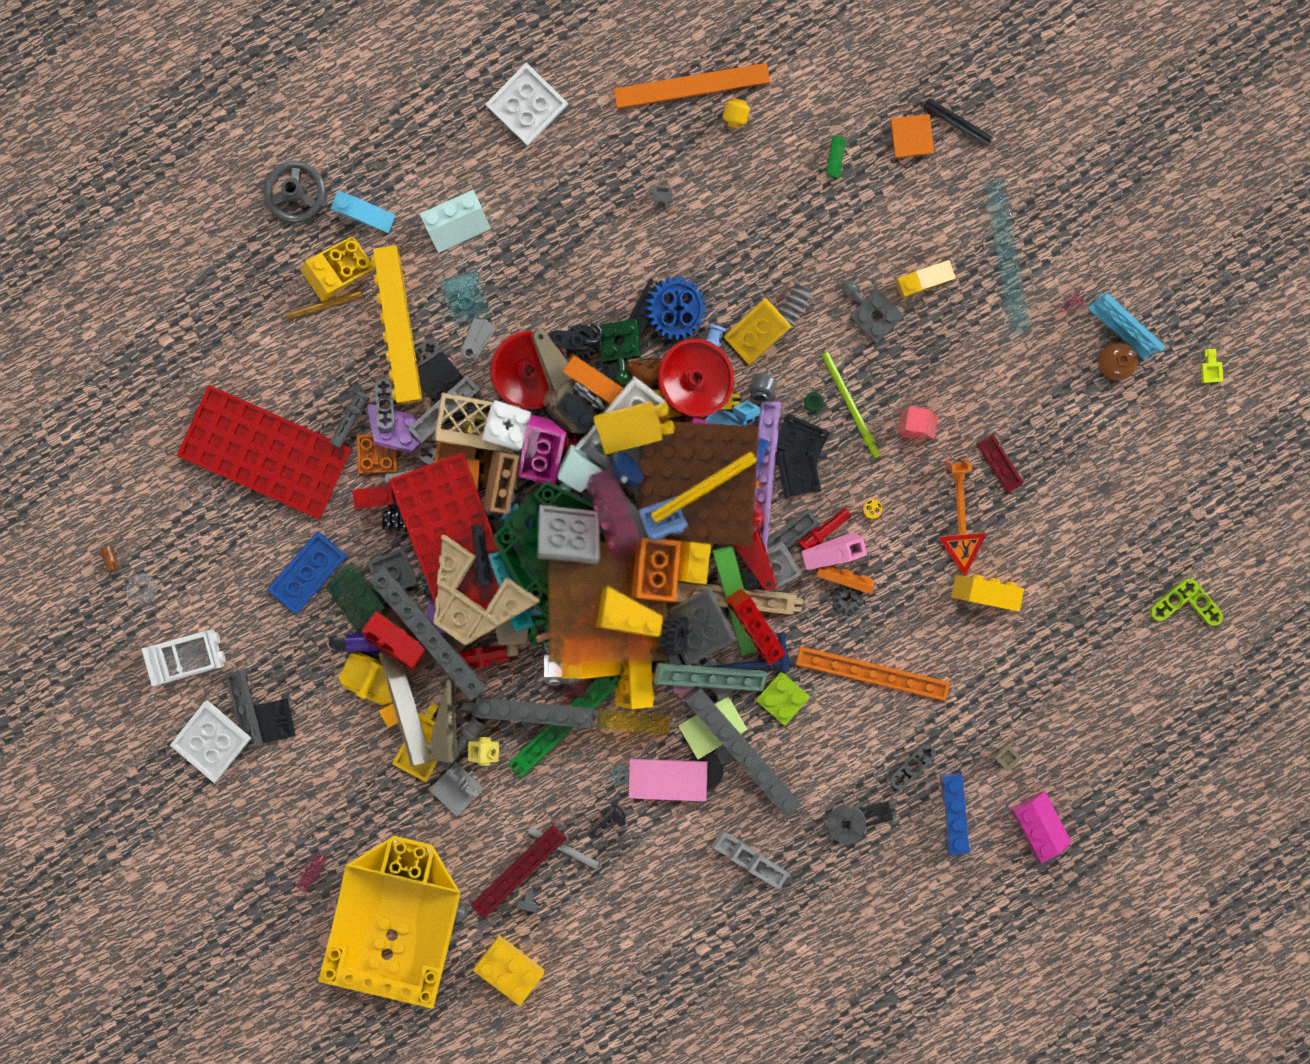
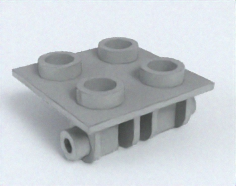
M455 762L429 791L457 817L484 788Z

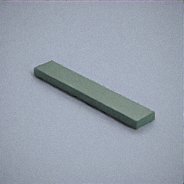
M658 663L654 683L659 685L763 691L767 673L758 670Z

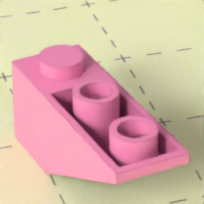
M854 532L801 551L806 570L850 562L867 555L863 537Z

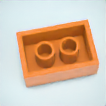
M643 537L636 539L631 598L663 602L676 601L681 542L669 540L654 541L653 539Z

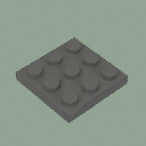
M710 587L660 613L663 616V621L667 617L684 619L688 625L686 628L688 629V639H686L687 644L686 646L684 645L685 649L681 653L686 665H690L737 641Z

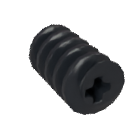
M389 505L383 514L382 529H385L388 524L389 530H393L395 526L397 531H400L403 527L404 532H408L399 506L396 507L395 511H392V506Z

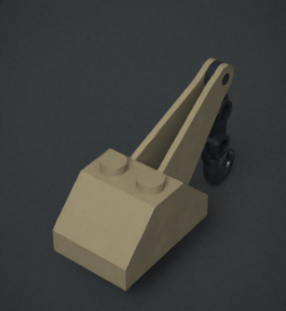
M595 323L590 324L591 327L597 330V336L593 339L587 338L579 332L552 330L549 334L544 330H536L531 335L549 386L547 395L544 396L546 412L565 432L584 433L554 408L566 392L573 396L577 392L572 388L576 381L562 372L568 362L558 348L577 350L599 344L602 340L603 332L601 327ZM582 397L580 402L587 407L588 401Z

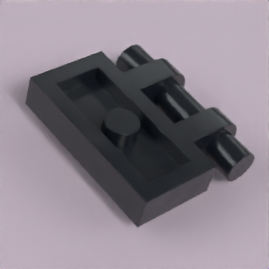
M576 381L572 385V388L577 391L574 396L566 392L554 408L581 431L586 433L595 422L594 416L596 415L593 411L597 409L602 413L606 406L601 403L602 400L600 398L594 397L588 392L586 386H581ZM582 397L589 402L587 407L580 402Z

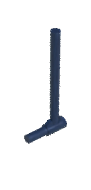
M778 632L777 637L786 654L772 665L768 664L765 660L705 667L747 670L776 666L780 672L790 671L785 632Z

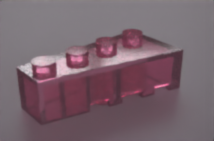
M612 469L590 475L586 484L587 490L592 495L594 508L598 514L612 559L615 560L634 554L641 538Z

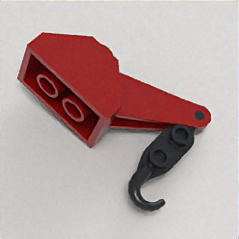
M756 498L753 546H731L736 548L752 571L739 570L744 589L755 590L762 586L765 590L771 591L776 588L777 580L759 530L761 525L765 524L766 514H763V508ZM721 544V546L727 547L730 546V544ZM718 572L709 574L706 584H711L713 580H718Z

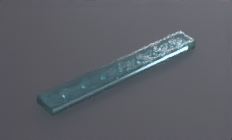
M1004 178L984 181L1010 333L1030 331Z

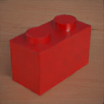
M391 485L352 490L354 509L396 504V498Z

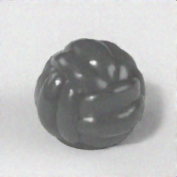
M463 902L458 903L454 923H460L467 918L468 910Z

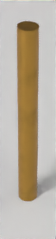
M359 290L287 312V319L291 320L363 298L362 292Z

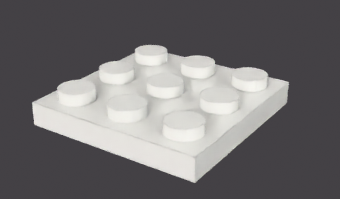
M525 63L486 103V106L523 143L529 146L568 106V103L528 63Z
M207 700L201 705L170 746L215 783L251 740V737Z

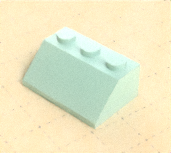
M474 190L420 214L438 253L491 229Z

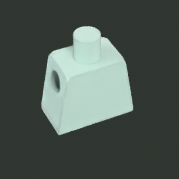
M570 445L558 471V479L563 481L559 487L569 492L572 488L582 492L603 471L602 465L598 462H592L588 459L586 453Z

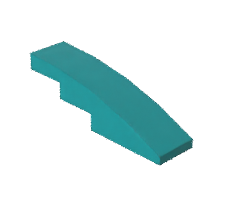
M500 552L488 555L499 588L506 578L515 583ZM528 609L510 619L515 633L534 627Z

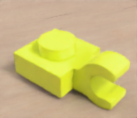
M1216 349L1204 350L1206 363L1200 364L1201 383L1222 382V362H1216Z

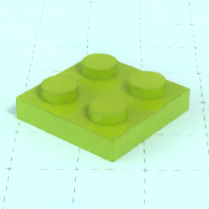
M779 672L758 696L756 701L785 726L810 696L783 672Z

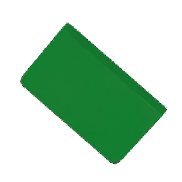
M834 135L831 141L825 175L826 177L840 179L846 141L838 135Z

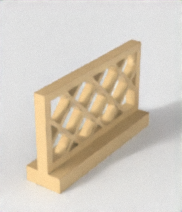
M445 393L441 394L433 440L505 453L514 452L512 449L482 440V435L478 429L486 424L487 418L481 410L486 406H491L493 402ZM445 399H453L458 407L448 412L444 406ZM471 402L477 410L468 416L462 406ZM460 408L466 418L457 424L451 414ZM479 412L485 422L476 427L470 418ZM446 417H449L455 425L449 430L441 429L442 420ZM466 420L474 428L468 434L463 433L459 428V425ZM505 422V427L509 429V423Z

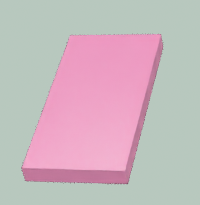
M630 759L629 798L707 801L708 761Z

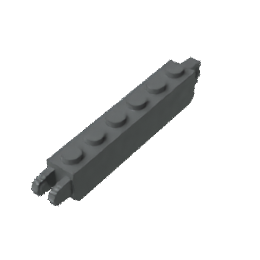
M478 697L473 699V703L462 702V710L472 711V716L479 718L581 728H608V724L604 722L594 723V716L606 717L609 716V712L598 711L593 708Z

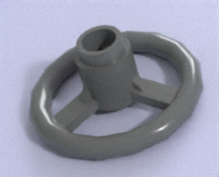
M289 161L282 163L270 172L265 181L264 197L267 207L276 217L283 221L298 223L309 220L319 212L325 200L326 189L323 178L314 167L305 162ZM292 169L291 179L285 180L281 186L282 193L272 197V185L277 176L286 170ZM300 169L309 173L316 181L318 188L316 201L304 193V188L299 183ZM287 199L290 201L301 200L311 208L305 213L292 215L281 211L277 205Z

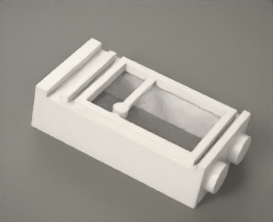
M211 629L143 648L142 653L151 685L156 686L223 667V662H226L224 652L220 651L218 646L220 643L218 632Z

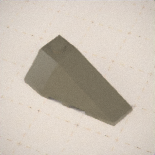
M451 677L446 682L431 742H428L429 754H432V759L443 762H453L458 755L454 681Z

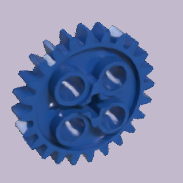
M673 276V280L671 277H666V283L660 280V287L653 285L655 292H648L652 298L645 300L647 303H650V306L644 308L650 311L645 317L652 319L648 324L655 325L653 331L660 330L659 336L666 334V339H671L672 336L674 340H678L679 336L681 339H686V334L693 336L692 330L699 331L697 324L703 325L700 318L706 317L702 313V310L707 309V307L702 306L706 299L700 298L703 292H697L699 286H692V280L686 282V277H681L680 280L678 276ZM666 293L670 298L667 304L664 302V295ZM683 294H687L688 301L686 303L682 301ZM674 306H678V310H674ZM666 313H668L670 317L668 323H665L664 321V315ZM684 313L688 315V320L686 323H684L682 320V316Z

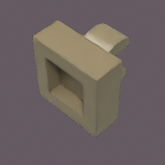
M1006 744L993 756L1006 771H1009L1022 759L1009 744Z

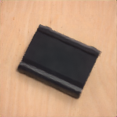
M787 413L778 433L777 450L783 451L812 445L817 463L830 432L827 429L820 428Z
M812 445L776 452L784 498L811 492H821V484L819 483L814 456L815 452Z
M612 805L611 808L590 825L588 837L594 839L596 832L600 828L604 829L611 823V818L620 827L625 826L626 815L618 805Z

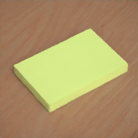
M729 696L715 703L740 733L748 730ZM697 714L678 725L697 759L723 745Z

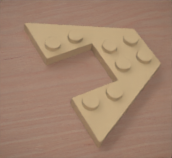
M446 535L441 536L442 550L441 556H439L440 569L438 570L437 579L438 595L435 602L434 624L464 645L473 642L540 601L522 587L506 578L487 610H485L456 590L476 556Z

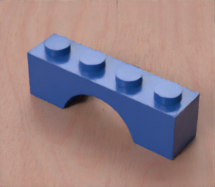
M959 772L940 774L941 794L946 815V850L950 855L970 853L963 775Z

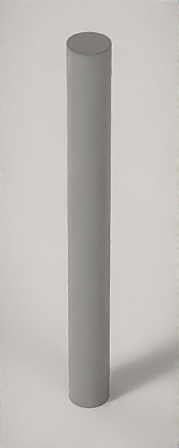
M530 827L527 834L538 839L543 833ZM563 843L557 848L594 869L599 865L598 861Z

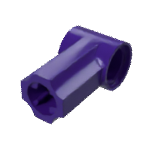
M346 634V652L367 651L370 654L382 652L364 640L363 634Z

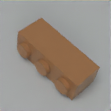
M493 451L483 502L484 510L509 513L519 456Z

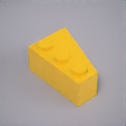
M972 574V578L960 575L955 576L952 598L1020 612L1024 588L1017 587L1018 583L1006 581V584H1000V579L989 577V581L983 580L984 576Z
M609 587L602 588L596 627L653 637L660 636L663 616Z

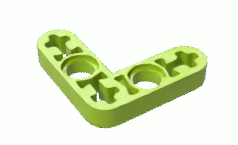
M1193 579L1182 580L1154 603L1149 610L1151 618L1163 621L1188 601L1208 625L1217 626L1223 621V614ZM1186 583L1192 584V591H1185L1183 593V595H1185V598H1183L1182 594L1177 590L1179 589L1180 591H1183L1184 589H1186ZM1172 594L1178 596V603L1176 605L1169 603V597ZM1198 597H1203L1206 602L1201 608L1196 605ZM1162 602H1165L1166 606L1171 608L1170 610H1168V608H1165L1161 612L1163 614L1162 616H1155V614L1157 613L1155 609H1162L1165 606L1164 604H1162ZM1209 608L1211 613H1217V620L1210 621L1211 615L1208 612L1203 613V611Z

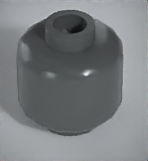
M768 372L754 375L749 389L753 399L758 402H767L772 399L777 381Z

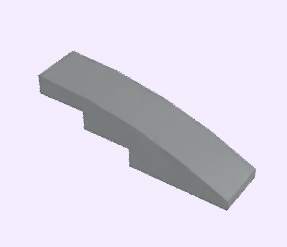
M466 375L446 394L471 398L480 388ZM445 399L444 406L448 412L458 407L453 399ZM440 400L408 428L421 443L436 430ZM446 417L444 420H442L441 425H442L449 417Z
M721 830L711 845L714 849L728 856L732 861L777 889H780L790 874L724 830Z

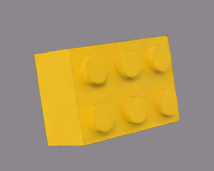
M500 935L495 938L473 969L474 972L519 1006L544 975L542 967Z

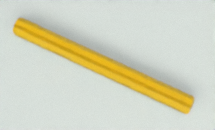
M749 452L651 513L652 519L655 523H658L754 464L756 462L755 456Z

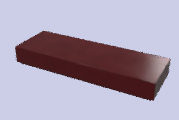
M994 434L976 444L1007 493L1024 483Z

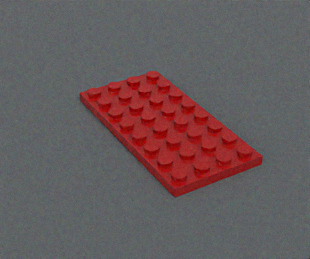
M208 384L177 456L321 520L352 448L343 444L340 449L329 443L331 441L330 438Z
M464 452L388 479L434 603L438 595L437 579L438 570L440 569L439 556H441L442 535H446L474 554L470 525L483 524L487 561L490 563L488 555L499 552L492 538L494 534ZM472 563L456 589L485 610H487L499 590L492 566L489 567V574L493 583L475 585L476 573Z

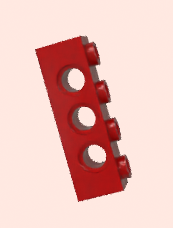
M740 588L725 600L763 660L772 665L786 654L749 594Z

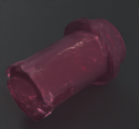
M580 681L573 686L565 687L564 694L570 692L565 697L568 699L576 696L584 697L588 693L587 684Z

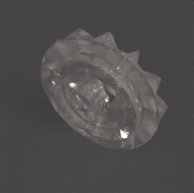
M144 573L131 577L125 587L126 596L130 598L131 602L139 605L150 603L156 597L158 590L157 583L153 577ZM138 583L141 586L148 585V587H146V589L143 590L144 595H142L141 592L134 593V591H136V589L139 588Z

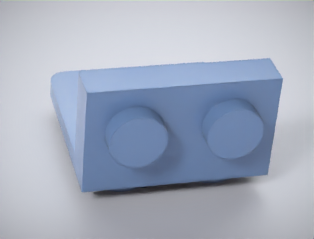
M677 497L639 509L649 539L654 541L660 540L665 537V534L671 532L677 534L684 531V528L687 527L681 509L658 523H655L651 517V513Z

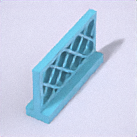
M1101 293L1088 307L1121 340L1133 347L1143 360H1146L1152 354L1161 352L1166 347L1108 293L1105 295Z

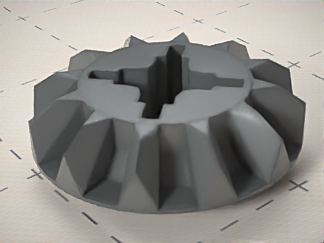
M841 585L834 591L832 602L838 612L845 615L854 614L860 610L863 604V594L860 590ZM850 591V597L856 600V602H849L846 608V601L840 599V597H847Z

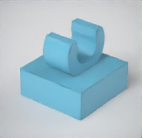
M747 400L734 406L733 414L739 417L740 424L746 426V421L754 422L755 417L760 415V407Z

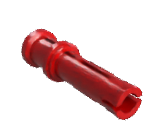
M844 507L822 526L812 529L809 535L802 540L799 539L797 542L803 550L822 544L824 538L850 519L852 515Z

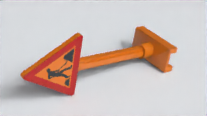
M960 459V462L956 463L945 460V467L953 473V480H955L958 534L940 536L939 539L961 572L966 575L986 534L984 532L966 533L963 479H965V472L972 471V463L966 459Z

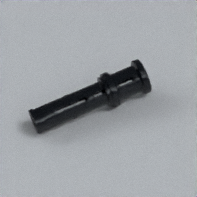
M483 524L470 525L474 555L476 556L475 563H473L476 573L475 585L493 583L489 574V567L491 565L487 561Z

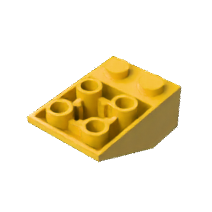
M354 236L306 260L300 270L323 302L338 294L375 267L372 266L371 261Z

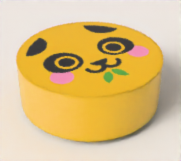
M871 499L864 503L863 513L866 517L875 519L882 514L883 507L878 500Z

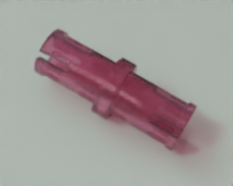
M317 852L310 866L306 867L305 874L296 885L301 889L304 883H306L302 890L304 892H307L314 879L319 877V871L328 860L326 856H323L321 861L318 862L322 856L319 852Z

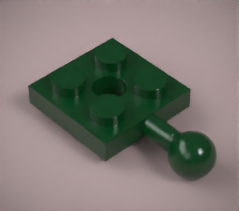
M637 318L600 325L603 332L601 340L602 362L604 364L617 362L618 372L614 376V381L619 386H625L630 381V376L625 368V360L641 358L640 325ZM624 337V343L617 346L618 338Z

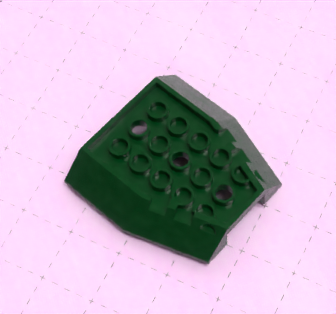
M545 481L501 524L492 538L515 583L540 600L533 606L564 635L577 621L575 617L585 608L593 588L602 590L607 584V580L605 579L572 595L564 577L579 569L569 567L563 560L538 557L540 505L599 512V560L614 552H618L623 565L631 563L635 558L636 541L603 508ZM529 517L535 520V526L532 529L527 528L525 525V521Z

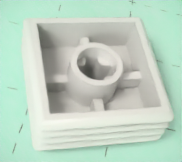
M494 401L490 407L482 440L519 451L524 442L531 412ZM505 422L509 423L510 428L508 430L503 425Z

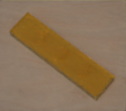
M599 709L597 729L669 734L671 715Z

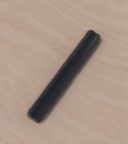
M931 98L924 104V109L984 146L988 147L992 142L993 137Z

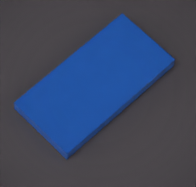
M317 531L267 590L297 615L347 558V555L321 532Z

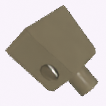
M508 620L495 628L499 645H507V656L519 655L518 644H526L528 629L515 633L511 620Z

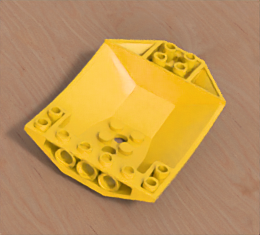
M392 836L345 865L339 899L318 982L434 1008L461 892L433 845ZM390 929H394L398 933V937L394 941L387 938L386 934ZM384 949L392 950L393 957L386 960L383 958L382 951Z

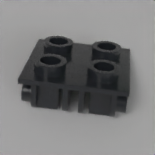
M443 351L439 352L418 370L420 386L434 403L441 399L442 393L446 394L464 378Z
M288 698L253 705L263 743L296 736Z

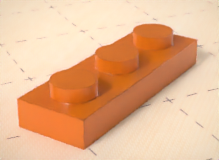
M833 565L819 567L816 570L817 577L872 594L875 588L874 580L869 576H858L847 569L839 570Z

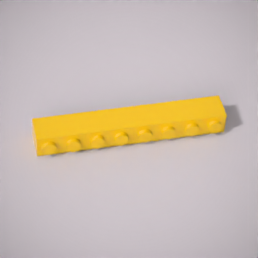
M396 245L373 249L374 255H371L372 266L376 267L377 274H374L375 285L379 286L380 293H377L378 304L382 305L383 312H380L381 323L385 324L386 331H383L384 342L388 343L389 349L386 351V358L388 362H391L392 369L389 370L390 381H394L395 389H392L393 400H397L399 405L422 402L399 248Z

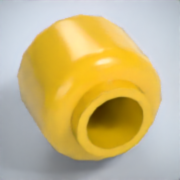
M732 98L731 101L726 102L723 120L728 122L727 126L739 128V125L747 123L750 107L746 105L747 101Z

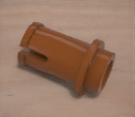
M112 546L100 549L101 553L99 554L102 555L107 572L119 568L113 552L115 549H112Z

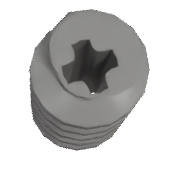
M794 283L796 289H790L792 295L785 297L788 302L783 301L781 304L783 308L777 310L791 326H797L794 319H801L798 312L805 313L802 306H809L806 299H814L810 295L811 292L798 283Z

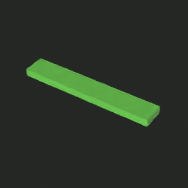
M730 545L714 550L713 555L725 598L727 599L740 588L744 591L733 547ZM728 606L741 655L745 656L757 652Z

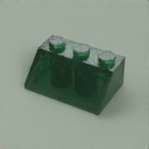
M350 562L338 571L326 587L358 634L363 632L362 630L376 611L382 616L391 611L363 571L353 562Z

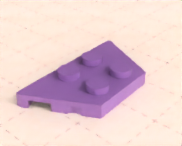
M367 404L374 445L413 454L419 448V445L422 443L408 428L421 416L394 410L395 428L389 433H383L377 427L376 405ZM384 416V426H387L388 418Z

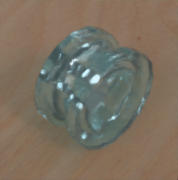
M618 765L612 770V779L616 783L622 784L628 780L629 771L625 766ZM622 769L624 770L625 778L622 779L620 777L619 780L616 778L617 774L615 772Z

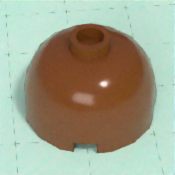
M1122 342L1111 343L1099 353V370L1109 380H1125L1137 369L1138 355L1129 344Z
M653 357L640 362L639 359L628 362L630 379L632 380L635 376L648 388L654 389L655 385L658 384L657 372L662 358Z

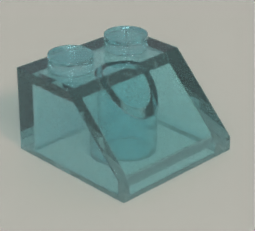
M477 270L440 281L442 294L453 324L491 313Z

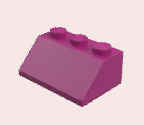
M531 415L526 428L517 477L541 483L548 481L554 485L556 484L566 432L550 419Z
M1045 790L1010 808L1036 859L1040 863H1044L1059 855L1071 843Z

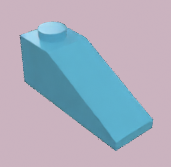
M339 190L331 206V209L337 214L389 233L396 216Z

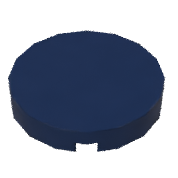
M618 451L610 457L609 463L613 464L611 467L613 473L624 484L628 485L630 483L631 487H636L643 481V473L640 467L629 455Z

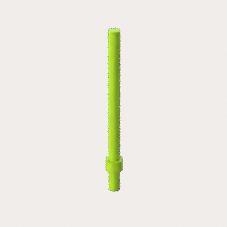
M829 352L821 355L863 436L862 440L865 446H868L874 459L881 456L874 442L876 440L873 434L870 435Z

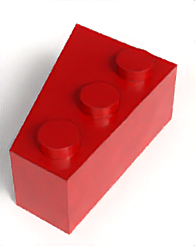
M377 611L362 630L364 640L412 672L426 653V648H424L420 640L411 638L405 630L395 626Z

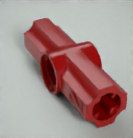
M507 645L482 646L480 648H471L469 651L459 652L470 667L473 668L485 667L491 663L510 660V656H507Z

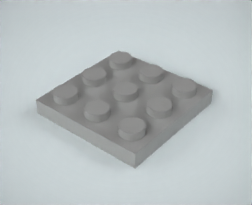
M540 505L538 557L598 564L599 512Z

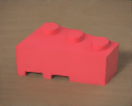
M912 406L906 407L901 410L897 433H902L901 437L909 439L916 437L934 439L938 416L928 409Z

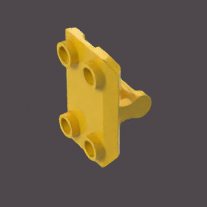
M352 652L339 676L342 687L355 692L357 696L363 699L367 698L380 705L391 704L392 699L381 662L361 652Z

